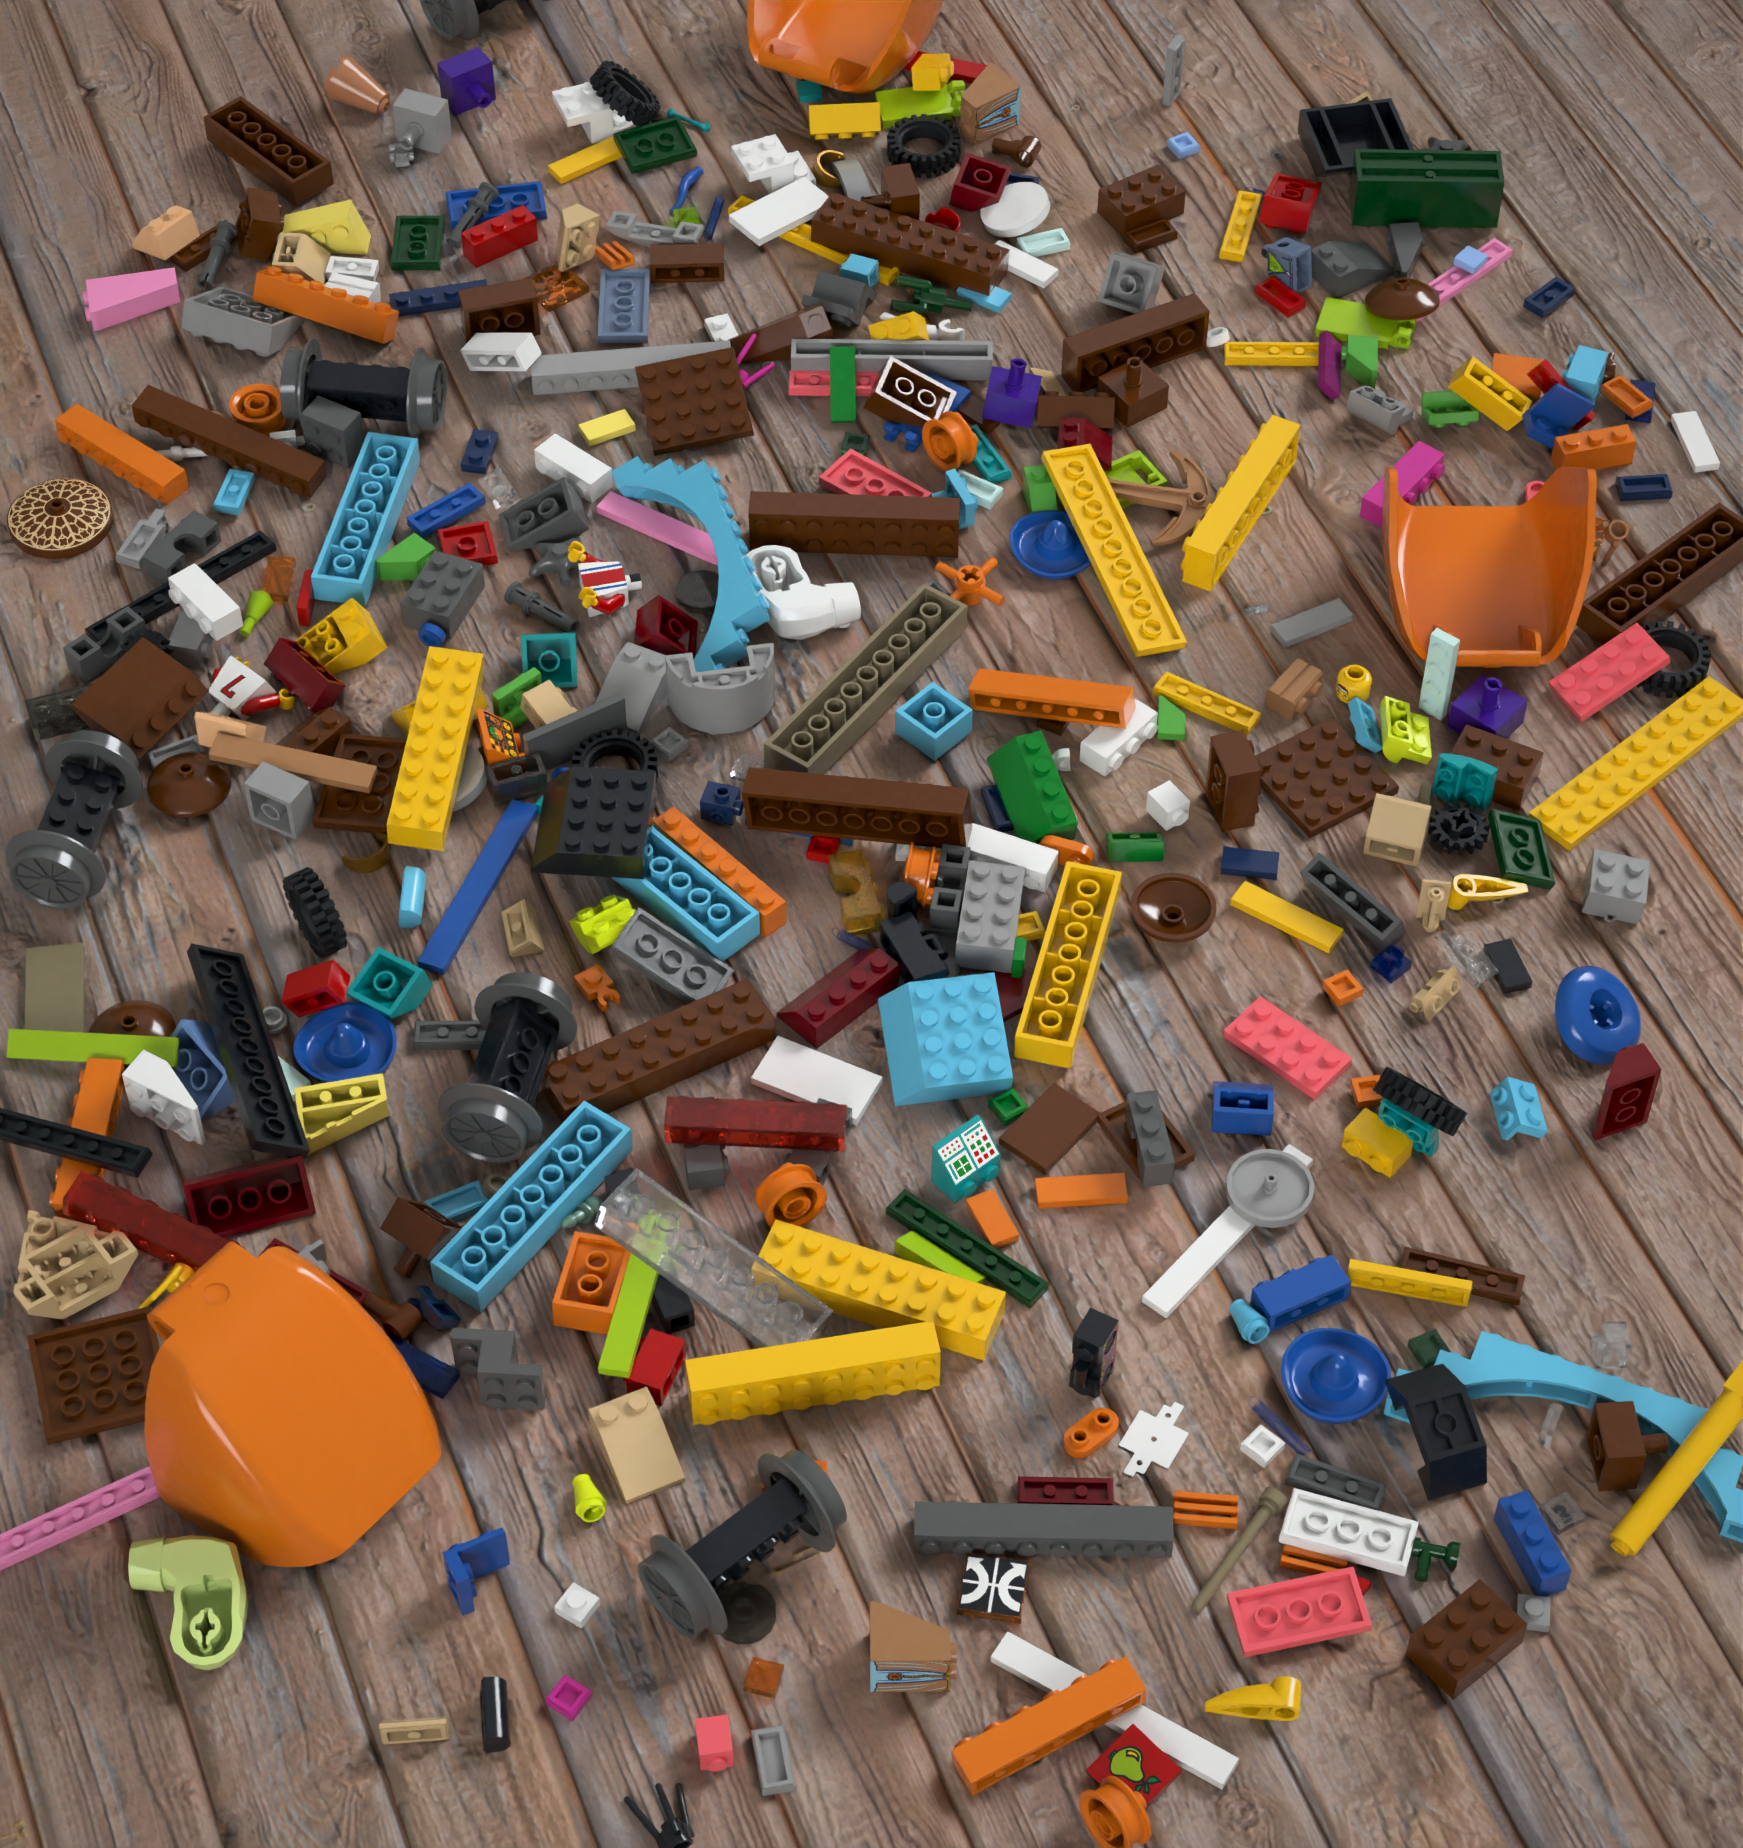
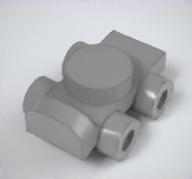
M399 142L389 144L390 163L395 162L396 167L410 166V161H414L413 147L411 150H405L399 145Z

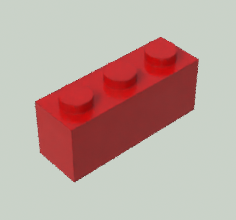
M522 205L461 232L463 255L475 268H478L538 241L536 217Z

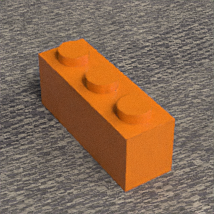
M1628 424L1557 436L1554 439L1551 461L1556 470L1560 467H1580L1599 470L1632 464L1637 441Z

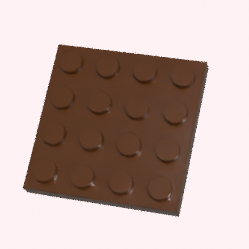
M734 347L635 367L654 456L754 436Z
M1333 717L1255 755L1256 760H1260L1263 766V777H1260V786L1309 838L1372 807L1376 793L1393 796L1398 793L1399 785Z
M341 733L333 757L375 765L378 772L370 793L324 784L312 819L314 828L367 833L383 832L387 834V820L407 739Z
M151 1306L27 1336L48 1445L145 1421L147 1385L151 1366L160 1349L157 1333L147 1318V1314L152 1311Z

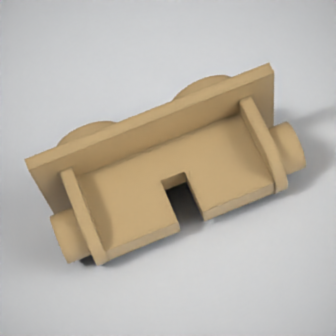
M1422 880L1416 918H1422V926L1427 932H1433L1439 927V920H1445L1451 882Z
M1452 965L1449 970H1438L1426 983V990L1421 989L1410 999V1010L1414 1013L1423 1012L1426 1022L1429 1023L1461 989L1456 966Z

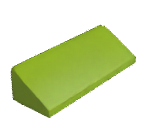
M911 1231L895 1241V1253L907 1261L980 1284L986 1280V1276L915 1231Z

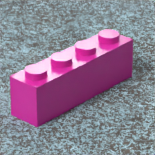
M1418 441L1393 466L1398 472L1399 494L1409 505H1414L1417 497L1421 493H1426L1431 483L1435 479L1438 480L1445 470L1443 465L1445 454L1421 441ZM1384 476L1362 497L1360 517L1382 527Z

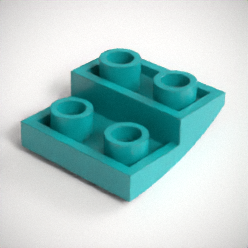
M1441 753L1437 763L1433 794L1455 805V801L1459 802L1462 799L1485 812L1491 806L1498 769L1470 757Z
M1385 1098L1381 1100L1378 1118L1388 1127L1396 1128L1406 1134L1414 1142L1413 1148L1415 1150L1424 1152L1432 1157L1439 1148L1438 1130L1409 1112L1404 1111L1399 1106L1394 1105Z

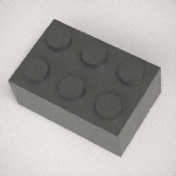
M434 550L400 603L403 626L420 630L424 623H431L440 627L445 632L446 638L451 640L485 587L483 564Z

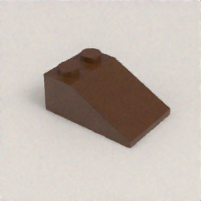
M890 356L879 371L863 408L884 420L923 428L927 421L931 419L938 420L942 413L949 411L957 392Z

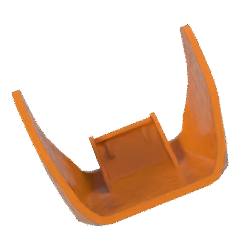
M748 0L747 31L749 48L754 60L762 67L850 94H868L889 82L915 57L933 30L944 0Z
M1385 466L1382 507L1385 576L1390 604L1399 635L1413 655L1426 663L1430 636L1436 628L1460 640L1455 667H1539V665L1552 662L1560 655L1575 628L1591 574L1596 526L1597 477L1595 469L1560 467L1547 479L1534 497L1518 506H1413L1405 502L1399 494L1397 469L1393 466Z
M230 1241L147 1314L150 1325L164 1340L151 1366L145 1402L144 1436L146 1451L157 1491L171 1509L213 1537L233 1542L240 1554L257 1563L278 1567H308L340 1556L424 1477L441 1458L442 1446L436 1421L423 1390L404 1357L379 1324L346 1290L313 1262L285 1246L271 1247L255 1258L240 1245Z

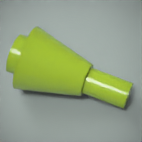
M257 590L249 593L245 621L239 631L241 635L248 637L254 625L274 605L271 596L267 592Z

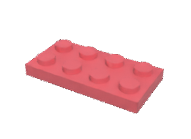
M853 449L848 450L819 476V484L836 494L932 497L930 491Z
M1635 623L1550 680L1549 685L1577 718L1583 722L1671 663L1670 657L1638 623Z
M1261 996L1224 1029L1223 1037L1314 1100L1351 1066V1057Z
M1354 1567L1227 1593V1602L1244 1658L1371 1631L1372 1627Z

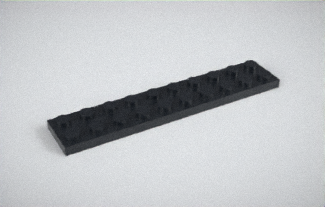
M191 943L187 950L189 961L251 1150L279 1154L286 1157L302 1155V1158L305 1159L310 1152V1148L244 955Z

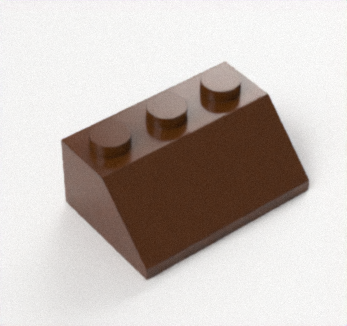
M327 707L313 712L275 745L333 757L341 733L352 734L351 722L343 714L331 707Z

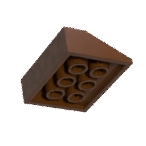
M142 637L78 697L70 707L92 731L105 733L119 739L134 752L139 760L209 690L188 668Z

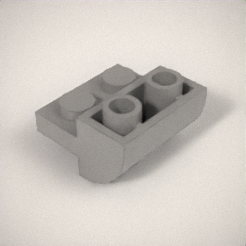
M1361 386L1350 391L1347 401V411L1390 435H1395L1398 426L1410 421L1414 413L1413 410L1406 407L1405 403L1386 397L1384 392L1370 386Z

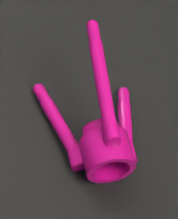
M756 334L751 335L736 358L738 366L756 339ZM770 363L752 376H749L746 371L740 369L743 389L745 390L750 384L769 373L775 364Z

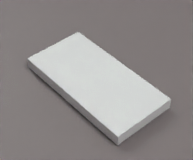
M802 177L730 214L729 222L760 246L811 220L829 196L808 179Z
M777 1036L752 1075L751 1084L811 1108L815 1107L819 1098L852 1108V1124L857 1126L880 1088L882 1076Z
M1294 1488L1281 1529L1279 1542L1405 1577L1419 1522Z

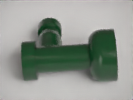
M1415 1537L1412 1556L1418 1557L1414 1579L1420 1582L1427 1581L1431 1557L1444 1559L1446 1566L1456 1568L1461 1543L1452 1541L1446 1547L1421 1542V1538Z

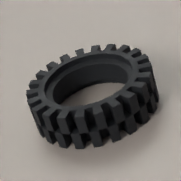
M603 61L590 78V84L593 85V90L597 91V96L602 97V101L605 104H609V108L612 111L615 109L618 112L617 115L620 117L624 116L626 121H632L636 126L649 124L661 108L655 94L650 93L652 90L649 87H645V83L642 80L636 79L637 76L635 74L631 75L628 69H623L621 65L615 64L613 61Z
M921 114V119H917L916 115H911V120L904 117L902 118V123L899 121L895 122L894 127L891 126L887 134L888 161L891 162V165L910 163L912 172L916 173V178H921V174H926V178H931L932 173H935L936 177L941 176V170L944 173H948L950 168L953 169L956 163L959 162L961 136L958 133V128L953 127V123L950 121L946 123V119L943 117L937 121V115H931L930 119H926V114ZM915 138H931L942 142L945 147L933 154H916L904 149L903 144Z
M1656 621L1655 628L1651 622L1645 625L1644 630L1659 646L1672 647L1682 651L1689 657L1691 666L1685 671L1676 673L1659 670L1636 686L1637 688L1644 684L1643 691L1648 694L1651 689H1654V696L1660 697L1661 692H1666V698H1672L1673 692H1676L1679 698L1684 695L1685 691H1690L1706 679L1711 661V650H1708L1709 644L1703 642L1704 637L1701 634L1695 636L1696 630L1690 628L1687 632L1684 631L1686 626L1680 623L1678 628L1673 627V621H1668L1667 627L1663 626V621Z
M611 729L612 735L607 736L606 730L600 731V738H597L593 733L589 735V742L585 739L580 742L581 748L576 747L574 750L575 755L572 756V767L591 768L595 761L604 756L613 754L626 755L639 763L641 771H656L657 785V754L653 745H649V740L645 737L640 740V734L636 732L630 737L629 730L623 729L622 735H618L617 729Z
M306 867L283 878V889L289 901L288 905L293 910V917L295 920L297 919L300 931H303L304 938L309 942L311 949H314L315 954L319 955L320 958H324L347 947V936L343 929V922L339 919V912L335 910V903L333 899H330L327 888L324 889V883L321 879L319 880L316 872L312 868Z
M1389 1067L1385 1068L1373 1088V1091L1394 1105L1399 1106L1404 1111L1453 1137L1467 1115L1466 1111L1444 1099V1097Z

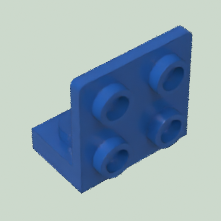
M1555 384L1522 414L1527 436L1553 450L1555 437L1569 435L1568 431L1594 408V404L1560 384Z
M503 1528L485 1531L478 1538L466 1543L454 1544L447 1551L442 1552L447 1584L462 1616L475 1611L473 1598L477 1596L472 1581L510 1564L506 1533Z

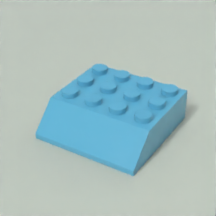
M994 972L908 982L878 998L895 1106L1002 1094L1012 1088L1013 1074Z

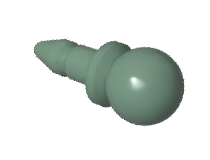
M597 1196L587 1198L576 1207V1212L568 1215L563 1220L561 1227H574L581 1222L588 1224L593 1220L602 1218L606 1212L605 1202Z

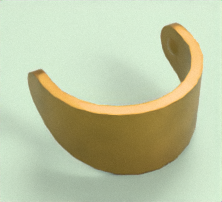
M825 150L818 155L811 170L817 184L834 188L840 185L839 178L827 173L821 165L845 160L843 153Z
M383 832L374 833L377 840L383 844V847L378 852L364 858H351L344 855L341 857L343 864L357 873H372L380 870L387 864L390 858L387 835Z

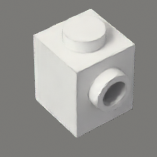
M1170 780L1147 793L1146 811L1166 831L1175 826H1180L1188 820L1190 800Z

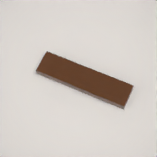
M1409 1247L1404 1248L1400 1268L1472 1281L1471 1295L1518 1306L1525 1280V1275Z

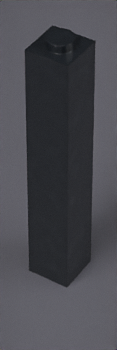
M632 1167L604 1176L606 1196L625 1240L634 1241L641 1216L654 1217ZM666 1246L651 1301L664 1332L672 1334L695 1326L693 1305Z

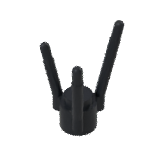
M660 1783L655 1785L668 1819L661 1825V1833L658 1832L629 1796L624 1797V1802L653 1836L659 1848H689L693 1844L692 1838L695 1835L690 1826L681 1783H677L675 1787L682 1822L678 1817L675 1818Z

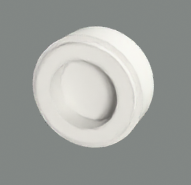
M1218 327L1209 330L1206 346L1215 347L1229 341L1228 329Z

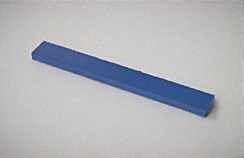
M512 799L417 961L419 968L445 975L538 814V806Z

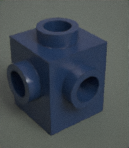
M708 781L700 800L701 819L733 826L736 817L742 815L744 808L743 800L740 796V788L729 784Z

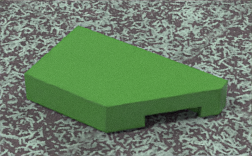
M1159 696L1157 739L1184 741L1185 714L1165 697Z

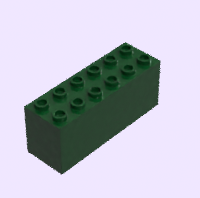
M1355 149L1349 191L1352 226L1389 227V224L1418 222L1419 227L1497 228L1505 183L1501 152Z

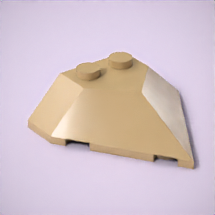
M28 1210L27 1232H24L18 1264L19 1277L18 1282L15 1283L13 1293L28 1315L64 1320L117 1291L137 1258L138 1251L123 1232L115 1230L111 1233L99 1231L97 1226L57 1216H54L53 1219L41 1217L39 1212Z

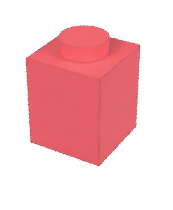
M728 1714L695 1719L700 1770L718 1772L727 1767L734 1766Z

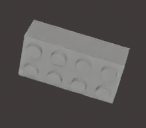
M969 860L954 964H959L960 967L1004 973L1012 972L1025 867Z

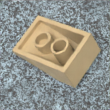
M647 1387L588 1409L590 1429L626 1504L685 1481V1476L660 1412Z

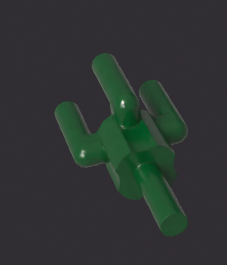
M896 275L894 285L915 290L912 303L891 300L890 310L908 313L914 311L919 315H925L928 311L941 314L943 306L965 311L972 310L973 302L945 297V289L932 287L931 281Z

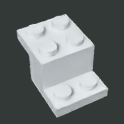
M590 82L552 91V99L567 127L581 124L592 144L612 137L614 133L636 128L632 121L628 122L624 116L620 117L617 115L618 112L615 109L612 111L609 108L610 105L605 104L602 101L603 98L597 96V91L593 90V85Z
M776 134L731 146V154L749 182L761 180L769 194L802 177H805L816 186V178L799 151L787 153Z

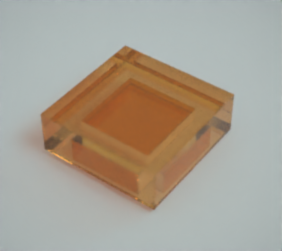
M752 1657L743 1684V1691L775 1699L784 1673V1664Z

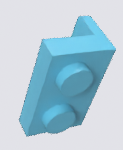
M955 469L945 471V490L933 493L932 497L960 498L959 529L975 525V510L978 509L976 497L969 493L965 479L963 477L960 478Z
M1506 1077L1490 1092V1098L1503 1140L1508 1141L1517 1132L1537 1138H1542L1548 1133L1535 1084Z

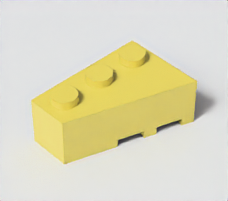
M351 199L286 214L284 217V233H304L332 254L367 255L371 234Z
M383 1073L294 1088L298 1116L310 1148L308 1155L390 1116Z

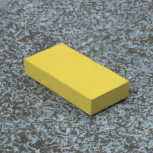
M625 409L579 424V432L589 447L636 431L635 423Z

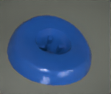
M1047 510L1028 514L1020 518L1010 531V545L1016 560L1024 569L1035 576L1048 580H1062L1078 575L1091 565L1075 528L1065 511Z
M1578 967L1566 974L1559 985L1555 1000L1556 1022L1564 1042L1571 1051L1588 1062L1602 1065L1612 1064L1618 1051L1626 1046L1637 1045L1640 1038L1641 1019L1633 996L1616 976L1600 967Z
M349 1002L325 1009L310 1018L301 1027L295 1038L293 1046L294 1056L301 1068L310 1077L321 1083L384 1074L393 1061L397 1039L394 1026L386 1015L363 1003Z
M1318 1328L1299 1335L1285 1350L1281 1365L1283 1384L1292 1403L1307 1417L1327 1424L1350 1423L1370 1414L1385 1398L1388 1392L1385 1380L1392 1377L1387 1358L1375 1344L1359 1334L1338 1328Z

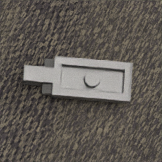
M156 508L148 520H139L116 553L117 563L141 569L144 564L142 556L149 549L153 548L165 534L168 522L165 514L166 511Z

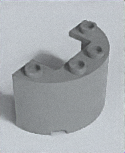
M774 644L746 646L749 666L702 672L695 671L692 652L666 655L667 698L674 715L687 726L711 735L744 731L761 721L770 711L775 699Z

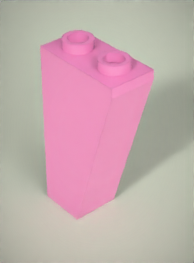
M175 267L86 280L87 290L82 291L84 304L89 305L84 307L87 322L92 321L94 331H99L180 303Z

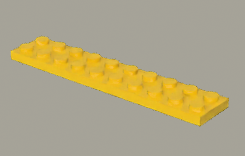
M1091 444L1043 451L1042 462L1135 656L1141 657L1184 649L1187 641Z
M1708 676L1531 810L1528 817L1539 819L1543 832L1570 851L1742 719L1743 699Z

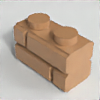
M1299 658L1295 659L1266 691V708L1275 713L1278 712L1280 716L1288 720H1292L1298 713L1303 714L1309 705L1310 699L1312 697H1319L1324 688L1322 670L1312 665L1309 666L1307 662Z

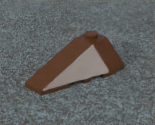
M818 302L730 338L728 341L730 340L731 347H734L737 358L751 335L756 334V339L741 363L791 360L792 339H835L824 308L821 302Z

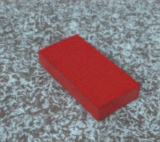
M1274 276L1255 286L1254 293L1287 318L1306 308L1307 301Z
M306 569L302 579L296 606L300 626L310 627L315 604L311 582L313 570Z

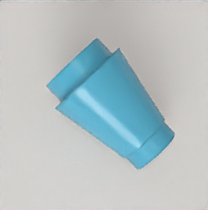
M1243 1299L1235 1300L1230 1305L1229 1312L1245 1341L1255 1344L1267 1337L1270 1328L1268 1320Z

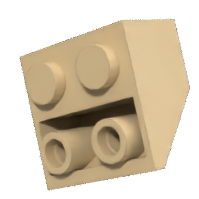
M578 203L563 209L561 213L556 247L558 270L561 272L593 259L596 251L595 244L599 231L600 215Z
M280 232L272 266L280 268L281 272L286 274L302 275L303 279L307 281L326 283L325 271L331 253L304 233Z
M1376 793L1363 854L1418 867L1426 840L1432 806Z

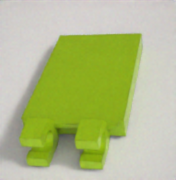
M951 81L949 84H945L941 90L913 91V87L876 91L875 100L880 102L882 128L894 127L895 122L899 121L902 123V118L904 117L911 120V115H916L917 119H921V114H926V119H930L931 115H937V121L941 117L946 120H952V116H961L960 105L961 95L965 90L964 81Z
M1326 297L1315 328V336L1319 337L1320 333L1327 330L1336 340L1347 342L1348 335L1378 337V348L1388 349L1389 345L1395 348L1409 349L1411 344L1410 337L1416 328V319H1384L1371 314L1363 303Z

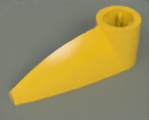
M1460 874L1451 882L1447 907L1453 910H1461L1469 901L1497 900L1527 893V884L1489 876Z
M1282 1676L1275 1678L1269 1684L1236 1688L1205 1702V1712L1254 1719L1292 1721L1300 1716L1302 1685L1299 1680L1293 1677Z

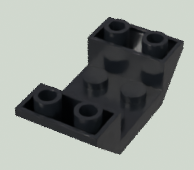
M1443 1363L1386 1379L1385 1384L1394 1409L1396 1411L1405 1408L1425 1465L1417 1472L1428 1501L1485 1485L1487 1483V1445L1464 1384Z

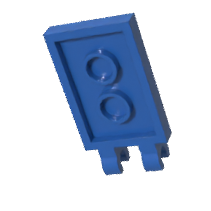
M928 372L926 374L928 377L957 392L949 411L958 412L960 407L971 397V390ZM887 421L883 426V430L887 431L883 439L889 442H894L901 432L906 433L904 439L909 442L904 447L911 452H915L923 442L921 427Z

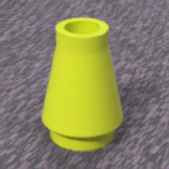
M580 1474L572 1480L576 1514L585 1522H595L604 1516L607 1505L606 1500L593 1484L589 1475Z

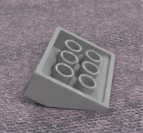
M221 286L184 300L181 329L190 331V334L194 336H208L214 342L234 344L236 349H250L256 351V354L259 356L268 357L285 346L306 318L253 301L252 295Z

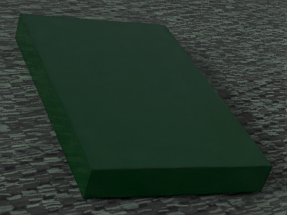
M679 116L614 133L613 140L631 174L697 157L698 151Z
M443 215L396 216L391 270H440L445 217Z
M1492 809L1487 816L1501 878L1551 890L1555 885V880L1540 820Z

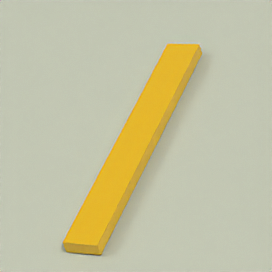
M741 195L728 207V214L730 215L755 201ZM806 223L778 236L840 265L846 262L851 253L848 255L812 242L811 226ZM878 262V282L888 286L895 279L896 275H899L901 272L896 267L891 269L879 265Z

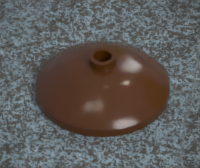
M1404 277L1388 280L1375 286L1365 297V307L1371 314L1389 320H1412L1425 317L1433 313L1440 304V296L1434 288L1418 280Z
M197 751L182 752L166 758L153 769L147 782L148 795L153 805L163 813L175 817H195L206 814L221 805L231 789V776L225 763L210 760L208 753Z
M1163 873L1152 876L1136 888L1131 900V914L1136 925L1147 935L1165 942L1179 943L1194 940L1210 929L1216 917L1217 905L1211 890L1198 879L1185 874Z
M130 1000L115 1004L103 1011L93 1022L89 1033L170 1037L176 1029V1024L172 1015L159 1004L145 1000ZM124 1064L125 1070L129 1067V1065Z

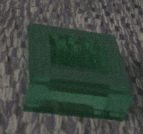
M845 432L841 446V456L848 450L853 449L866 457L870 444V435Z
M1436 1329L1408 1341L1409 1349L1423 1369L1435 1364L1440 1349L1451 1352Z

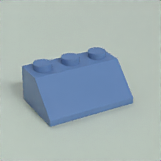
M181 1019L170 1036L179 1038L177 1067L171 1068L198 1106L201 1120H206L234 1103L235 1098L210 1025L204 1021Z

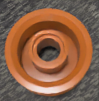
M258 383L244 386L238 389L229 400L232 421L269 437V433L280 432L287 423L288 419L283 416L281 409L280 390L272 385Z
M944 412L939 416L938 420L931 419L922 428L924 448L931 461L942 471L957 470L960 464H969L975 459L979 441L960 413Z
M911 842L902 882L911 884L917 890V902L921 903V906L925 908V904L931 905L941 852L935 851L936 846L929 850L914 847V842Z
M785 1163L781 1165L778 1170L766 1177L755 1190V1203L758 1209L765 1213L766 1222L771 1228L776 1219L803 1227L819 1215L827 1200L826 1190L817 1182L815 1172L804 1164Z
M1107 1776L1101 1780L1100 1787L1095 1791L1085 1790L1081 1793L1079 1808L1083 1821L1092 1837L1102 1848H1131L1134 1844L1142 1845L1150 1840L1152 1830L1145 1811L1147 1803L1138 1791L1133 1792L1122 1780L1116 1776Z

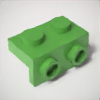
M1452 390L1422 393V418L1431 427H1445L1446 423L1465 426L1470 425L1471 421H1479V411Z
M533 667L492 693L494 715L511 722L513 729L529 720L520 709L522 694L542 684L541 672Z

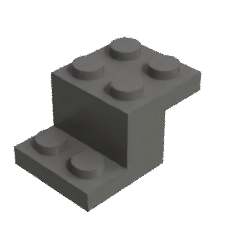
M819 271L812 296L804 295L801 304L808 307L821 302L828 319L830 317V319L837 321V324L851 328L852 324L860 326L867 300L874 302L877 292L866 283Z
M452 1328L451 1344L455 1370L467 1375L477 1374L482 1406H489L495 1409L514 1407L523 1410L545 1408L546 1396L542 1365L519 1364L515 1331Z

